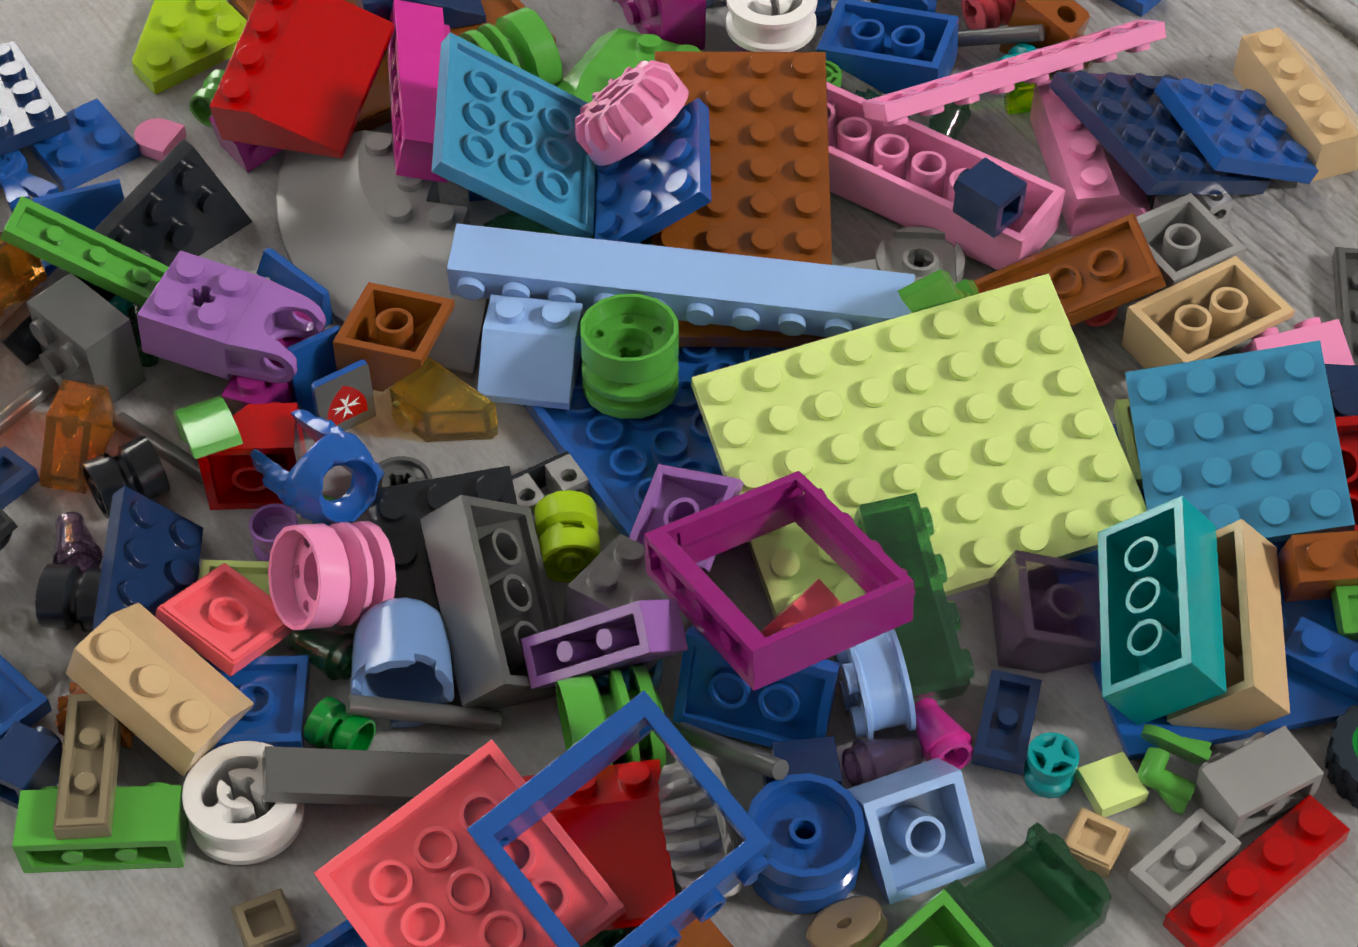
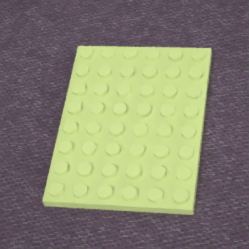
M1049 273L691 378V387L723 476L741 479L744 484L740 494L800 471L818 489L822 488L827 498L842 512L848 513L855 525L871 540H876L881 545L883 551L900 568L907 570V575L914 580V590L916 591L913 607L1098 550L1099 531L1147 511L1145 501ZM795 522L747 542L774 618L818 579L824 583L842 604L866 594Z

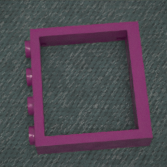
M800 471L644 534L646 573L670 599H677L681 612L753 691L913 620V603L916 591L914 590V580L907 575V570L900 568L883 551L881 545L876 540H871L855 525L848 513L842 512L827 498L822 488L818 489ZM795 522L866 594L765 637L696 563Z

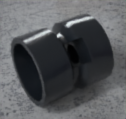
M144 435L118 446L117 455L114 457L107 453H102L81 463L82 473L99 509L107 519L110 516L112 496L123 486L149 499L170 491V484L164 467L155 449Z
M47 564L41 573L36 591L35 608L38 624L46 628L70 630L77 623H80L83 632H92L102 569L89 568L83 574L79 566Z

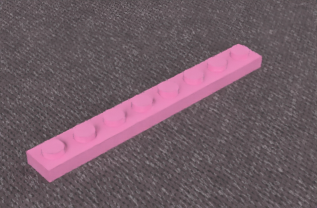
M1137 19L862 101L864 117L866 119L882 121L885 127L898 126L907 123L909 115L919 113L921 116L938 114L944 111V105L952 102L956 105L974 103L980 100L979 94L990 92V94L1007 93L1015 90L1014 84L1024 81V83L1028 84L1039 83L1050 79L1049 73L1051 72L1071 73L1082 70L1084 62L1092 60L1094 63H1102L1117 59V52L1124 50L1128 53L1145 51L1151 48L1150 42L1166 38L1165 21Z

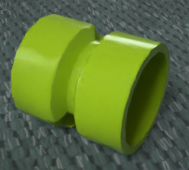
M573 490L557 491L543 497L534 508L536 534L547 578L557 582L569 583L601 553L596 503L583 492Z

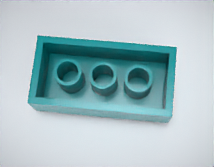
M1180 496L1099 531L1098 563L1102 698L1136 725H1141L1227 693L1216 526L1189 501Z

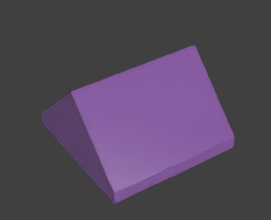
M658 464L629 538L644 545L645 533L740 495L744 483L738 478ZM715 556L696 564L707 574L710 572Z

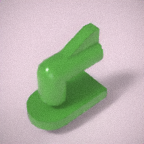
M1145 724L1140 736L1145 741L1159 748L1148 747L1138 771L1139 780L1144 785L1156 790L1171 811L1181 816L1184 814L1186 806L1194 793L1196 784L1166 770L1165 767L1169 757L1173 754L1194 765H1199L1209 760L1212 753L1209 750L1212 742L1182 737L1162 727Z

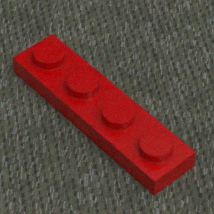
M1308 795L1167 913L1163 926L1185 947H1222L1346 841L1350 829L1314 797Z

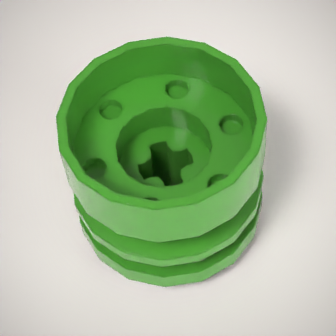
M528 7L520 8L497 18L495 26L486 23L478 26L477 30L472 29L459 35L462 39L556 87L563 80L562 63L553 36L539 15Z
M618 294L601 299L588 308L581 319L580 336L583 393L589 404L603 414L621 419L644 418L659 413L670 405L679 391L678 318L671 307L657 298L642 294Z
M644 663L630 665L629 690L626 689L621 671L618 668L610 669L608 674V694L604 695L599 694L597 685L590 673L556 680L558 713L566 751L643 690L664 713L659 693L652 684L651 677ZM653 731L621 755L623 763L640 761L639 751H643L645 761L660 759L661 771L663 766L666 765L665 746Z

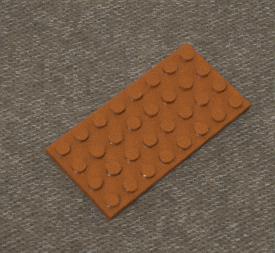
M655 51V61L668 64L688 89L689 95L684 106L699 98L709 108L712 202L652 235V245L832 265L826 52ZM678 320L679 347L794 348L827 338L804 334L789 336L778 331L760 329L744 331L733 326L716 324L699 326L688 321Z

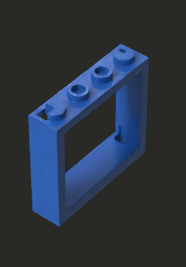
M645 690L467 828L476 845L556 947L580 946L503 848L652 731L744 842L614 947H675L682 938L679 933L696 918L699 922H704L714 916L727 901L724 895L740 882L744 886L751 885L758 880V874L771 865L768 860L774 854L769 838Z

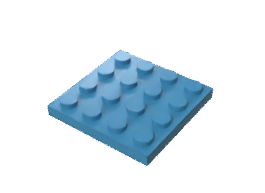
M450 32L441 42L431 172L542 224L559 234L591 238L594 235L595 164L578 144L575 137V118L580 115V108L588 103Z
M1320 340L1125 372L1147 511L1183 496L1216 526V530L1243 519L1271 543L1288 540L1291 535L1355 530L1353 510Z

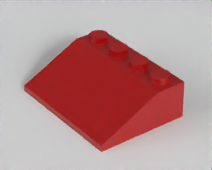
M256 0L209 106L221 139L342 159L395 30L394 23L345 0Z
M660 759L609 765L550 811L625 906L626 912L602 931L640 926L676 897L674 872L671 868L669 852L666 850L667 844L662 831L663 823L659 812L661 809L658 797L660 790L658 781L661 774ZM535 775L522 776V778L527 782Z

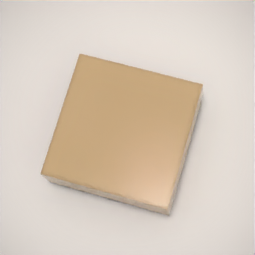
M1081 807L1061 846L1059 857L1108 879L1128 839L1130 828Z

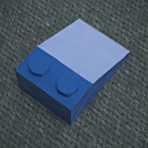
M838 0L816 52H826L827 61L837 64L840 69L882 93L889 94L950 75L958 55L959 16L859 0Z

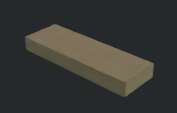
M89 694L68 696L53 826L57 840L112 836L122 723Z

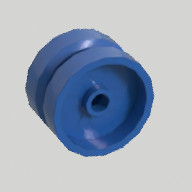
M811 773L787 775L782 780H775L766 784L752 799L748 815L771 841L774 856L768 860L771 865L759 873L758 880L751 885L758 896L777 909L795 914L819 913L824 907L837 900L846 898L855 888L861 869L862 847L865 837L862 809L849 790L833 779Z

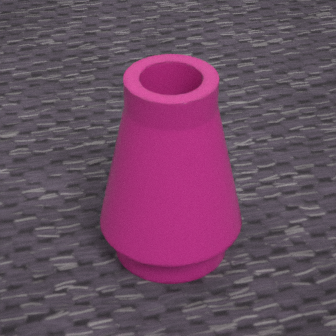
M924 698L914 704L916 732L925 760L929 761L939 758L962 769L973 756L970 734L944 712L933 698Z

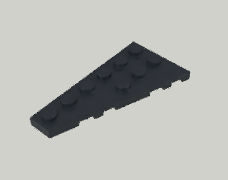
M182 139L94 231L169 267L180 250L200 256L253 221L197 150ZM59 267L0 326V342L26 366L37 360L42 353L40 344L29 327L32 318L27 302L70 274ZM76 276L106 301L115 296V294Z

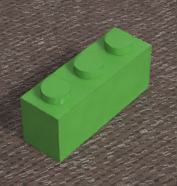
M153 782L146 786H116L112 836L57 840L53 831L58 786H46L39 790H21L12 847L23 873L184 867L188 818L182 802V786L170 785L164 782Z

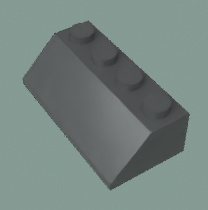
M460 495L421 518L420 522L425 539V547L429 557L442 619L450 643L451 659L462 706L501 709L556 697V687L531 689L521 642L522 638L559 627L530 507Z

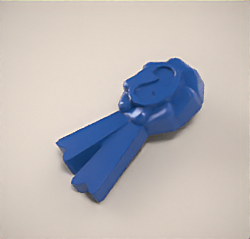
M19 150L0 156V188H3L11 212L14 211L21 196L30 199L29 195L35 198L59 192L57 185L27 172L28 163Z

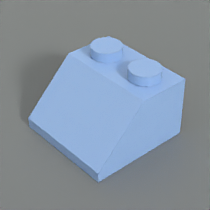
M491 294L482 331L477 399L480 401L570 410L581 359L580 327L581 319L583 318V304Z
M935 758L847 789L852 793L863 812L865 837L862 855L888 904L891 905L987 870L961 769L939 758Z

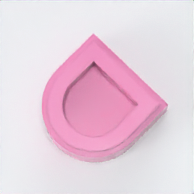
M162 118L146 120L138 125L134 132L139 152L146 157L162 161L187 136L184 125Z

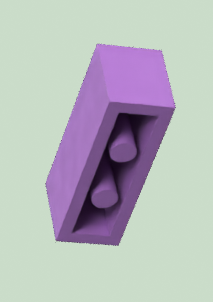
M677 599L639 600L521 639L531 689L556 687V680L589 673L595 679L608 675L610 669L618 668L621 671L629 668L630 665L647 663L688 650Z

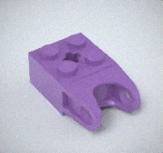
M181 250L137 314L142 350L145 353L227 380L232 374L280 384L292 380L298 370L296 357L277 340L284 337L307 338L314 336L323 330L326 323V318L321 308L308 297L265 277ZM294 311L305 313L313 322L296 316ZM269 359L280 362L285 368L276 367Z

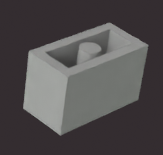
M1283 726L1267 735L1264 732H1259L1251 736L1243 743L1240 749L1226 756L1219 753L1210 757L1198 769V777L1192 798L1200 808L1233 836L1240 839L1286 815L1308 795L1315 797L1324 772L1286 726Z

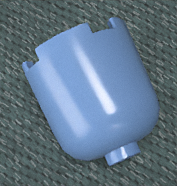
M407 597L385 600L377 603L360 618L354 634L351 694L436 704L452 702L454 699L450 643L442 615L429 604ZM390 719V726L394 728L418 727L426 724Z

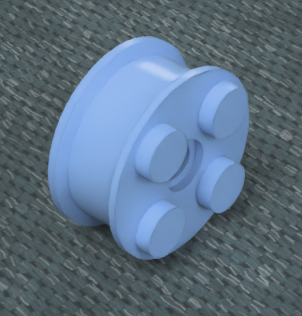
M895 629L834 655L835 662L841 663L840 668H842L844 680L838 681L844 709L845 711L849 710L856 738L864 736L866 741L873 740L874 731L904 724L909 731L916 729V713L911 684Z

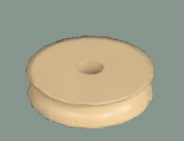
M851 896L837 900L816 914L807 927L806 939L812 947H876L888 931V920L882 913V907L877 900L868 896Z

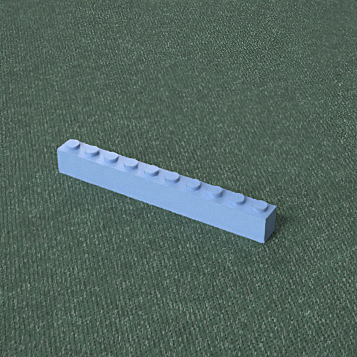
M457 223L447 265L450 295H459L469 300L490 299L491 294L582 303L583 310H587L601 299L618 294H642L657 298L671 307L678 320L688 321L694 325L716 324L733 326L744 331L760 329L778 331L789 336L804 334L827 338L911 314L910 309L901 299L898 290L915 281V274Z

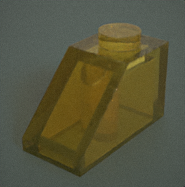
M430 357L425 360L421 368L389 388L392 403L391 415L395 423L403 431H411L425 442L488 440L498 435L496 404Z

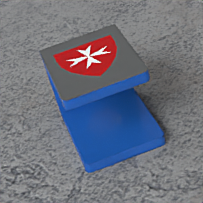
M335 325L287 348L297 359L298 371L290 381L294 402L298 404L300 410L309 411L315 417L332 420L336 426L346 431L376 417V410L367 362L362 359L337 371L333 340L338 334L340 327Z

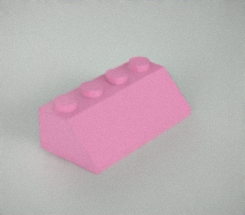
M1052 79L1035 83L1030 121L1052 184L1065 189L1062 214L1070 236L1082 235L1131 213H1134L1137 217L1151 211L1146 194L1049 87Z

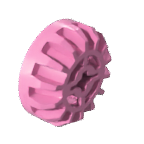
M643 60L635 68L627 67L620 77L615 80L612 78L608 80L609 85L602 91L593 93V100L580 108V115L575 118V137L578 144L594 164L598 166L609 165L632 154L660 133L680 112L687 101L689 91L668 64L654 60L649 62Z

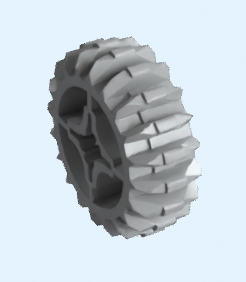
M710 756L701 757L726 787L725 777L721 775L720 767ZM676 760V763L663 766L658 781L660 788L658 797L661 807L659 812L663 823L662 831L667 844L666 850L669 852L671 868L675 870L677 883L683 891L741 843L739 834ZM742 882L724 895V898L726 899L739 893Z

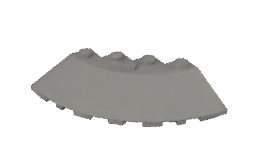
M367 130L353 133L342 159L286 150L279 172L276 193L277 222L283 248L289 262L329 291L332 314L335 315L336 322L341 326L344 324L368 282L454 299L455 307L422 367L439 373L473 379L480 359L482 331L490 299L469 300L459 295H450L447 265L456 223L470 225L469 208L440 203L437 181L395 175L393 134Z

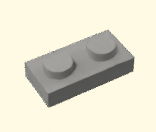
M1200 808L1132 867L1127 881L1166 915L1238 853L1242 842Z

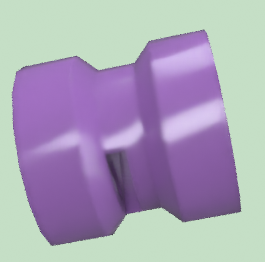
M269 504L256 510L250 517L248 526L254 543L253 548L257 561H269L274 540L284 527L299 525L296 514L290 507L282 504Z

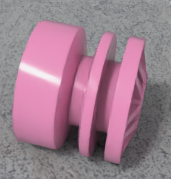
M370 521L341 522L331 524L330 526L320 523L284 527L274 540L269 558V591L274 609L282 623L293 631L333 627L335 624L339 627L358 625L360 618L374 605L394 598L396 585L395 559L389 540L382 529Z

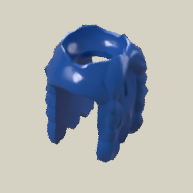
M294 410L291 416L304 428V431L314 440L315 444L301 457L290 472L283 469L257 449H254L250 454L252 465L258 472L263 474L262 481L264 486L277 494L284 505L289 506L296 514H300L302 518L311 520L313 524L324 523L327 526L341 522H354L375 500L378 483L385 474L379 463L374 461L367 447L356 435L345 432L343 428L336 426L332 420L315 417L306 410ZM335 466H342L352 474L351 486L346 494L339 499L328 501L322 495L324 476Z

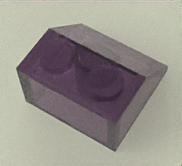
M1015 550L989 580L998 666L1044 674L1100 661L1099 566Z

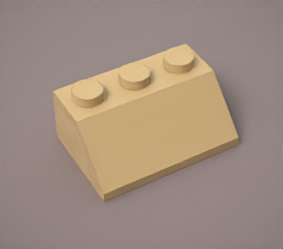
M1234 256L1129 306L1121 345L1145 369L1209 359L1264 332L1267 328H1272L1294 317L1295 310L1237 256Z
M140 603L112 613L74 648L65 673L183 777L254 705L247 696Z

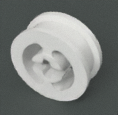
M726 0L729 9L726 17L728 35L737 45L751 52H793L809 43L816 32L817 22L814 12L817 8L818 0Z
M239 741L225 744L204 755L188 773L182 790L183 807L196 845L209 857L231 865L256 864L277 856L289 847L298 836L305 819V803L276 802L270 808V802H264L262 754L265 746L272 745L257 741ZM230 787L233 788L235 800H234V798H233L232 790H231ZM218 797V803L212 806L213 802ZM253 805H255V809H256V813H257L258 819L256 818V814H255V810H254V806H253Z

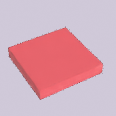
M223 563L157 607L155 617L183 642L230 677L294 632L282 623L274 609L271 596L226 563Z

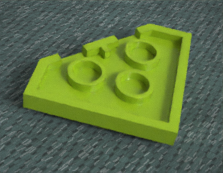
M154 0L132 58L134 73L155 95L231 58L247 20L226 0Z

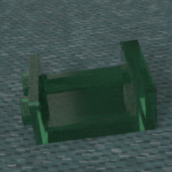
M1038 822L1028 828L1026 840L1020 847L966 887L958 880H955L944 888L994 947H1073L1105 922L1112 899L1103 879L1094 871H1087L1071 855L1064 840L1055 833H1049Z

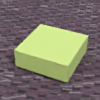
M1124 751L1077 768L1075 778L1096 814L1108 817L1147 801L1149 792L1144 784L1140 782L1138 774Z

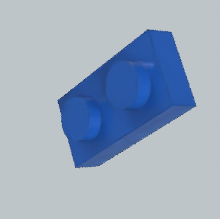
M1301 616L1285 644L1286 667L1358 702V643Z

